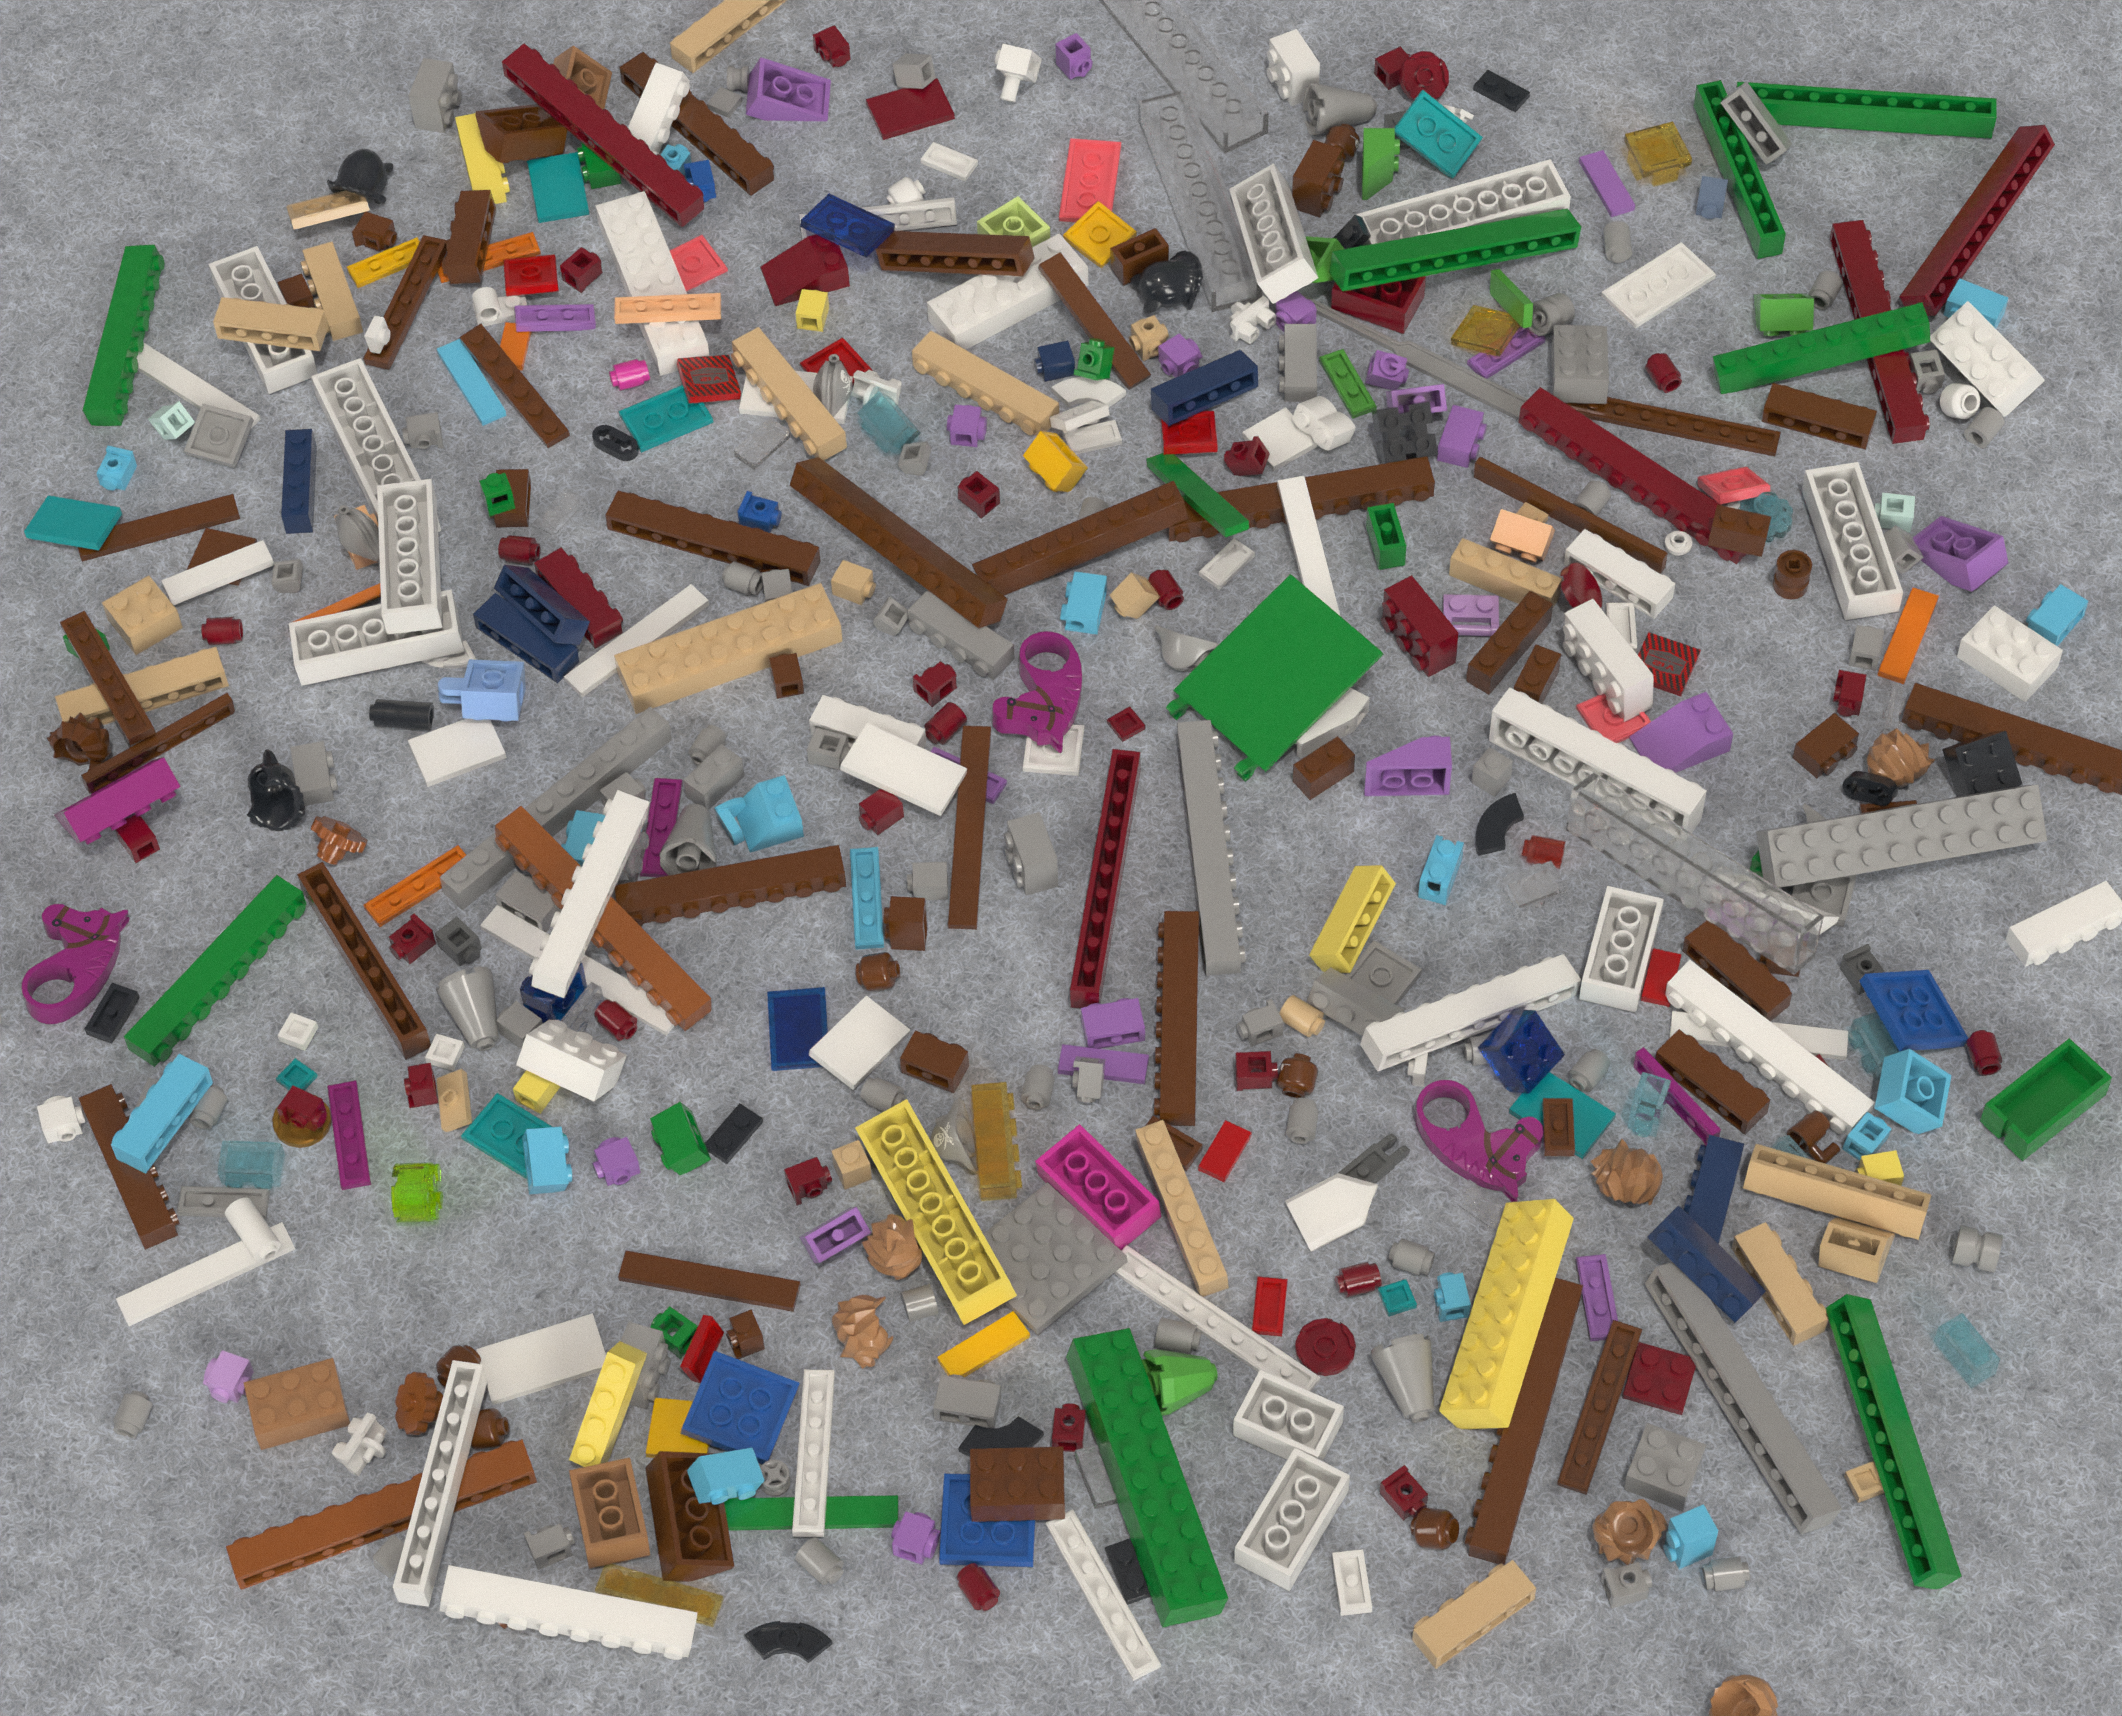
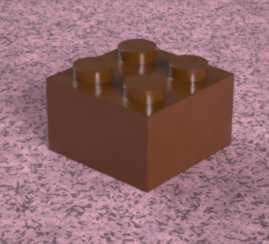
M1316 140L1312 141L1293 175L1292 196L1298 211L1321 218L1325 210H1330L1334 199L1333 195L1335 192L1339 193L1344 182V178H1341L1345 164L1342 160V149Z

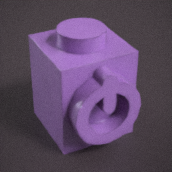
M1075 33L1055 44L1056 65L1070 80L1077 76L1084 77L1093 64L1091 48Z
M1298 291L1291 293L1286 298L1276 302V325L1284 332L1285 324H1315L1317 312L1315 304Z
M1180 333L1158 346L1159 362L1163 371L1167 375L1172 374L1175 378L1199 368V359L1203 358L1197 344L1190 338L1185 339Z
M1376 350L1370 358L1365 383L1385 389L1397 390L1401 384L1406 383L1409 369L1405 368L1407 358Z
M955 405L953 415H948L947 431H950L951 445L977 447L979 440H985L987 417L982 416L981 407Z
M618 1137L609 1138L594 1150L596 1161L592 1163L598 1179L604 1177L607 1186L612 1184L622 1185L628 1182L632 1176L641 1173L638 1159L627 1137L622 1139Z
M905 1511L902 1521L897 1520L891 1537L894 1539L892 1542L893 1555L923 1565L925 1557L931 1559L935 1554L941 1534L940 1530L935 1529V1521L924 1513L915 1512L912 1514Z

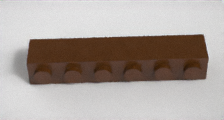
M887 231L875 248L881 270L1024 276L1035 259L1029 236Z
M112 1084L79 1097L80 1104L144 1249L146 1250L178 1236L175 1226L179 1225L180 1222L174 1209L167 1210L165 1202L169 1201L163 1184L157 1186L154 1179L159 1177L154 1164L145 1174L116 1159L111 1144L117 1131L124 1128L130 1117H126L123 1111L128 1106L122 1092L116 1094Z

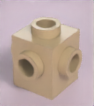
M1155 315L1146 319H1140L1136 323L1131 324V336H1129L1131 348L1137 351L1142 361L1158 356V346L1169 338L1166 326L1163 323L1160 324Z

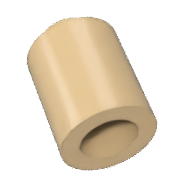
M1291 995L1286 1000L1279 1013L1285 1024L1307 1037H1311L1312 1034L1318 1035L1325 1024L1322 1011L1295 995Z

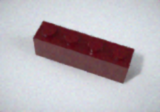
M561 547L534 562L536 574L590 621L584 636L595 649L623 633L621 626L623 618L616 608L612 609L609 606L604 592L595 589L591 577L587 572H581L579 564L572 554L568 555Z

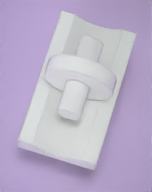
M1262 296L1253 304L1248 302L1243 305L1240 302H1236L1231 306L1233 315L1229 317V320L1231 321L1230 326L1233 333L1230 337L1235 341L1241 338L1251 344L1259 336V329L1256 327L1258 323L1266 329H1270L1276 324V314L1269 308V299L1265 296Z
M857 370L853 377L854 387L851 396L862 399L865 407L871 408L873 404L895 411L901 393V381L894 378L887 381L881 379L877 372L868 370L864 373Z
M366 1413L363 1419L353 1418L348 1425V1433L352 1436L348 1443H337L332 1451V1455L350 1473L359 1476L373 1456L378 1458L384 1457L386 1449L381 1443L385 1438L384 1435L387 1430L377 1422L374 1414Z

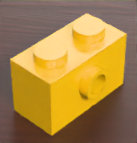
M1040 431L1023 455L1030 463V469L1041 475L1045 480V485L1054 492L1071 491L1088 469L1057 433Z

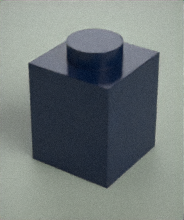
M1068 340L1037 347L1038 358H1034L1036 373H1042L1044 382L1075 376V359Z

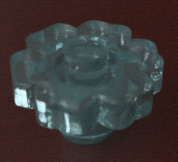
M1763 492L1758 497L1745 499L1740 504V510L1771 516L1766 542H1772L1774 537L1784 538L1791 530L1793 509L1789 506V502L1786 499H1779L1775 493Z

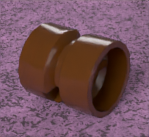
M1787 550L1777 558L1772 585L1774 591L1782 598L1798 599L1807 592L1813 564L1806 553L1799 550Z

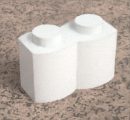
M1322 396L1299 403L1292 417L1293 422L1301 431L1310 434L1318 446L1328 451L1349 443L1356 429L1349 417L1341 412H1337L1334 405Z

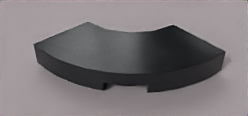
M1516 793L1498 799L1481 816L1476 830L1475 841L1478 856L1505 850L1507 831L1514 824L1524 820V814Z
M1019 1416L1010 1424L1000 1428H984L975 1424L958 1447L960 1453L970 1457V1449L1033 1447L1044 1436V1431Z
M769 1622L744 1634V1638L763 1660L775 1654L789 1653L799 1656L809 1663L833 1644L832 1640L822 1631L801 1622Z

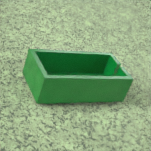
M2068 1038L1988 1101L1984 1106L1980 1122L1998 1139L2004 1136L2003 1144L2023 1162L2106 1096L2112 1077Z

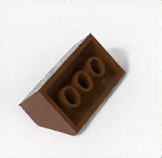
M659 1451L645 1468L663 1581L690 1582L730 1570L734 1567L724 1502L715 1505L712 1502L699 1504L687 1472L699 1456L715 1453Z

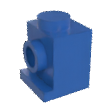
M709 159L684 164L686 181L692 186L696 185L701 189L704 195V202L716 198L715 183Z
M750 491L746 492L738 509L740 525L760 528L765 532L771 533L773 526H778L781 521L782 512L779 510L778 502L753 496Z

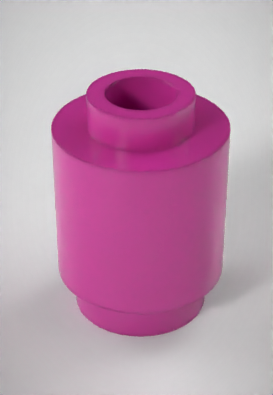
M638 359L615 364L612 366L613 371H609L612 386H618L619 391L644 385L645 381L650 380L645 360L638 361Z

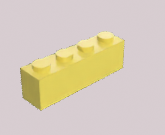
M476 113L455 117L472 190H491L495 204L507 202L505 193L510 192L507 177L502 178L501 174L505 173L504 164L496 161L493 156L485 151L475 116Z
M1382 865L1354 867L1309 954L1321 971L1325 972L1332 967L1340 973H1351L1396 885Z
M621 1341L607 1352L570 1455V1461L583 1467L608 1462L645 1362L646 1352Z

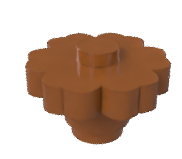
M316 816L311 825V830L316 832L317 836L321 838L317 846L318 852L316 855L327 863L337 865L339 860H343L347 851L363 853L368 840L362 837L360 832L342 821L326 816Z
M412 1372L407 1374L405 1384H401L395 1400L398 1409L395 1419L398 1422V1428L405 1430L406 1434L420 1435L425 1433L428 1423L437 1421L443 1394L437 1391L434 1379L427 1377L426 1373Z

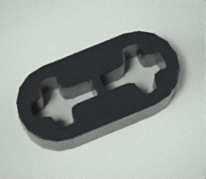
M600 425L592 432L595 447L619 460L631 461L639 454L636 439L612 426ZM609 435L610 440L607 438L600 440V436L605 437ZM621 446L624 447V448H627L628 446H631V450L626 449V450L622 451Z
M1862 771L1852 772L1843 781L1842 785L1843 791L1849 798L1880 806L1888 805L1898 794V787L1892 779Z

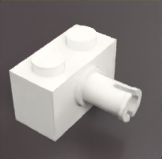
M1003 44L1002 49L997 51L995 57L996 69L1005 76L1000 99L1015 103L1020 81L1036 82L1042 58L1032 50Z

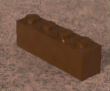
M491 190L460 191L459 200L454 205L455 218L450 224L451 237L446 242L447 255L442 260V269L444 273H447L450 284L481 283L496 213V205Z
M1772 383L1764 406L1762 422L1866 450L1874 428L1877 411L1865 406H1858L1812 392L1794 389L1786 385Z
M1529 591L1468 663L1466 682L1490 695L1549 625L1552 617L1553 603Z
M1709 918L1684 938L1682 951L1691 960L1767 1020L1772 1021L1790 1006L1792 992L1787 984L1777 980L1769 972L1765 964L1756 961L1744 945L1737 943L1728 935L1723 926L1716 924Z
M1679 1029L1656 1051L1655 1060L1678 1084L1744 1135L1768 1113L1771 1099L1768 1098L1767 1094L1762 1089L1748 1083L1740 1072L1726 1066L1718 1055L1708 1052L1700 1046L1693 1036L1686 1035Z

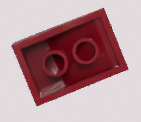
M834 230L808 236L760 266L775 306L799 300L802 289L831 292L850 286L848 266Z

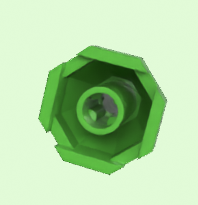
M1154 1349L1145 1351L1143 1356L1147 1359H1141L1162 1416L1175 1412L1212 1390L1214 1381H1217L1218 1378L1215 1364L1203 1356Z

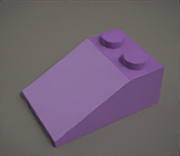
M760 57L749 74L746 115L764 121H828L831 80Z
M1940 516L1913 537L1924 557L1921 559L1923 563L1951 585L1971 592L2009 563L2003 536L1944 516Z
M1704 692L1681 701L1635 732L1629 739L1640 756H1645L1653 763L1677 773L1729 752L1733 732L1708 693Z
M1437 735L1421 737L1366 762L1364 795H1449L1452 770L1450 737Z

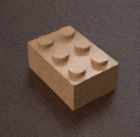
M333 1358L243 1382L255 1436L261 1450L343 1428L350 1424L339 1372Z
M630 1457L569 1470L589 1569L649 1556L648 1535Z

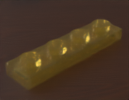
M615 1564L604 1565L595 1588V1592L598 1594L697 1612L696 1623L714 1627L724 1601L722 1595L674 1581H663L660 1577Z

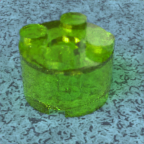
M433 1162L395 1163L392 1177L398 1178L395 1186H391V1201L394 1218H398L396 1222H434V1220H438L439 1209H443V1192L438 1191L437 1181L441 1179L440 1164H433Z

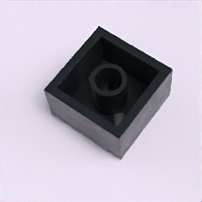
M1992 731L1942 749L1957 797L2023 785L2006 731Z

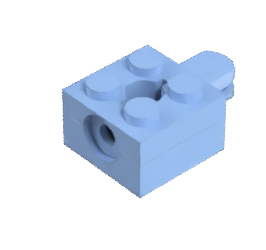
M469 659L464 678L444 677L438 682L440 702L462 704V718L501 720L505 722L511 720L518 721L526 690L524 662Z

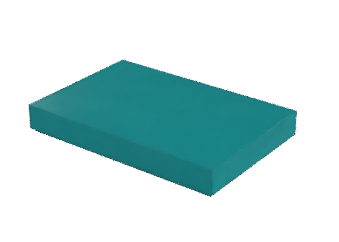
M1424 90L1420 91L1394 127L1395 135L1451 179L1455 177L1483 138Z
M578 152L527 160L538 223L590 215Z
M683 385L618 411L630 435L636 439L641 453L714 423L713 417L704 402L688 403Z
M48 495L24 530L26 538L99 550L121 517L122 512L120 507Z
M1541 1068L1509 1108V1114L1520 1120L1524 1117H1534L1543 1125V1098L1573 1099L1574 1155L1582 1160L1616 1117L1615 1112L1544 1068Z
M496 1093L463 1132L461 1138L527 1179L522 1137L526 1129L549 1128L552 1126L499 1093Z

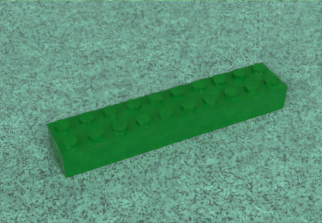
M1130 1328L1073 1338L1066 1359L1082 1404L1086 1410L1088 1421L1162 1628L1221 1614L1228 1600V1595Z

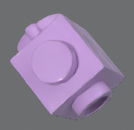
M222 1350L218 1358H213L209 1362L205 1370L203 1384L208 1386L214 1399L223 1403H227L228 1400L238 1403L242 1394L246 1395L243 1382L252 1380L251 1377L254 1371L248 1359Z

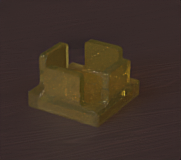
M1673 121L1626 133L1624 136V142L1628 148L1627 163L1636 181L1641 180L1642 177L1652 176L1653 187L1678 181L1679 169L1691 166L1692 157Z

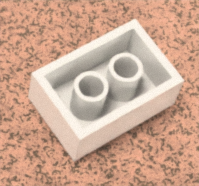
M1994 605L1961 639L1957 658L2026 702L2058 668L2063 650Z
M549 1019L526 1034L516 1066L589 1100L595 1101L615 1087L627 1055L619 1052L618 1048L614 1045L602 1044L593 1040V1037L588 1033L576 1032L568 1028L562 1021Z
M1259 1370L1234 1418L1233 1436L1287 1460L1294 1448H1297L1323 1461L1343 1423L1344 1406Z

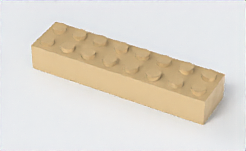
M819 583L615 654L614 658L618 676L635 714L644 712L649 707L655 708L769 668V658L797 653V657L843 642L841 623L822 584Z

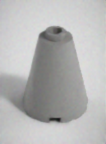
M1314 83L1311 86H1307L1305 90L1303 111H1308L1310 121H1304L1310 135H1320L1329 132L1330 128L1334 126H1341V124L1351 126L1371 120L1373 115L1376 114L1377 104L1370 94Z
M699 804L685 806L660 851V866L668 875L716 866L717 858L710 812L704 806Z
M474 967L475 973L466 974L464 969L445 977L438 983L439 988L436 987V991L471 1048L485 1051L494 1047V1042L499 1039L493 974L488 967Z
M1423 1334L1403 1336L1391 1340V1345L1388 1348L1383 1349L1382 1344L1371 1350L1372 1359L1404 1418L1412 1419L1413 1423L1430 1419L1429 1414L1434 1412L1430 1336L1427 1335L1425 1338Z

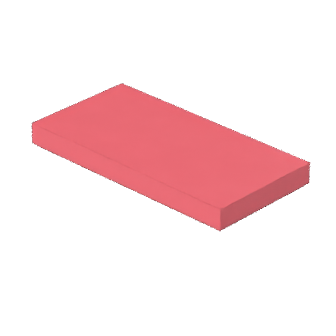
M1070 138L1059 221L1077 222L1097 201L1101 202L1109 210H1113L1121 142Z

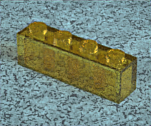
M1006 1082L971 1085L981 1201L1017 1198L1016 1188H1022L1021 1170H1015L1014 1162H1020L1018 1144H1012V1136H1017L1016 1118L1010 1119L1009 1115L1010 1110H1015L1013 1092L1007 1093Z

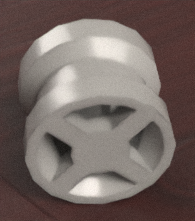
M728 66L727 89L729 91L741 89L743 92H748L749 66H743L741 69Z
M780 1460L766 1461L760 1467L765 1480L760 1485L761 1489L766 1495L772 1497L781 1496L790 1487L789 1469ZM776 1480L780 1481V1482L771 1484L772 1481H776Z

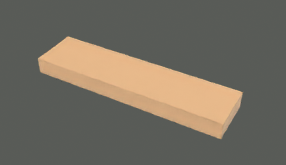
M721 293L615 297V324L721 319Z

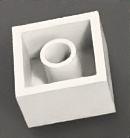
M1297 29L1269 39V51H1267L1269 68L1266 70L1267 76L1271 83L1275 82L1277 84L1282 100L1287 99L1291 107L1300 104L1304 100L1307 86H1311L1314 83L1319 84L1320 63Z

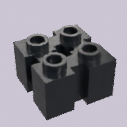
M1430 401L1403 405L1404 412H1399L1398 407L1371 410L1374 431L1382 432L1383 441L1376 442L1380 464L1407 460L1406 454L1408 453L1411 454L1412 458L1438 455L1435 434L1428 433L1427 424L1433 423ZM1403 426L1410 431L1407 439L1400 436V430H1404Z

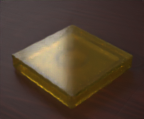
M1473 305L1452 335L1451 345L1500 357L1520 325L1509 313Z

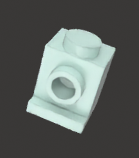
M177 401L174 405L162 406L148 418L160 436L165 440L178 438L195 423L180 401Z
M1882 493L1880 503H1875L1874 505L1881 528L1892 529L1896 525L1906 532H1911L1914 519L1915 496Z

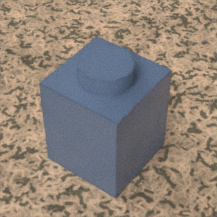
M1702 176L1696 215L1707 219H1722L1727 179Z

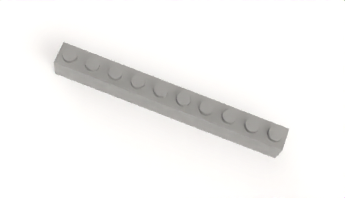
M649 707L524 809L552 837L567 826L569 820H573L576 810L585 811L601 798L600 790L626 772L631 774L672 740L669 722L652 707ZM495 833L439 877L444 895L462 911L517 867L513 856L508 851H502L496 844Z
M1211 720L1177 723V739L1206 976L1240 973L1241 963H1246L1245 947L1239 946L1238 938H1243L1241 921H1236L1235 914L1240 913L1238 897H1233L1232 890H1236L1235 872L1230 873L1229 866L1233 865L1232 848L1227 849L1226 842L1230 841L1229 824L1224 825L1223 818H1227L1226 801H1221L1220 794H1224L1223 777H1218L1217 771H1221L1220 754H1215L1214 750L1215 747L1219 746L1217 731H1212Z
M1673 1262L1657 1266L1646 1281V1287L1799 1533L1804 1534L1831 1524L1842 1510V1507L1826 1484L1821 1472L1809 1457L1805 1447L1792 1430L1788 1420L1775 1403L1773 1396L1768 1392L1757 1371L1746 1357L1741 1345L1734 1338L1727 1323L1722 1319L1712 1300Z

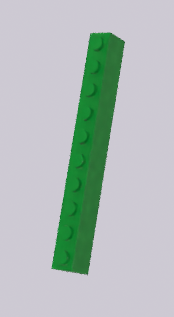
M1737 82L1736 88H1738L1744 82ZM1748 82L1778 125L1992 139L1997 118V98Z
M1566 208L1332 251L1329 273L1341 291H1348L1577 248L1582 226Z
M1846 1294L1825 1309L1914 1586L1941 1589L1959 1579L1962 1575L1871 1299Z

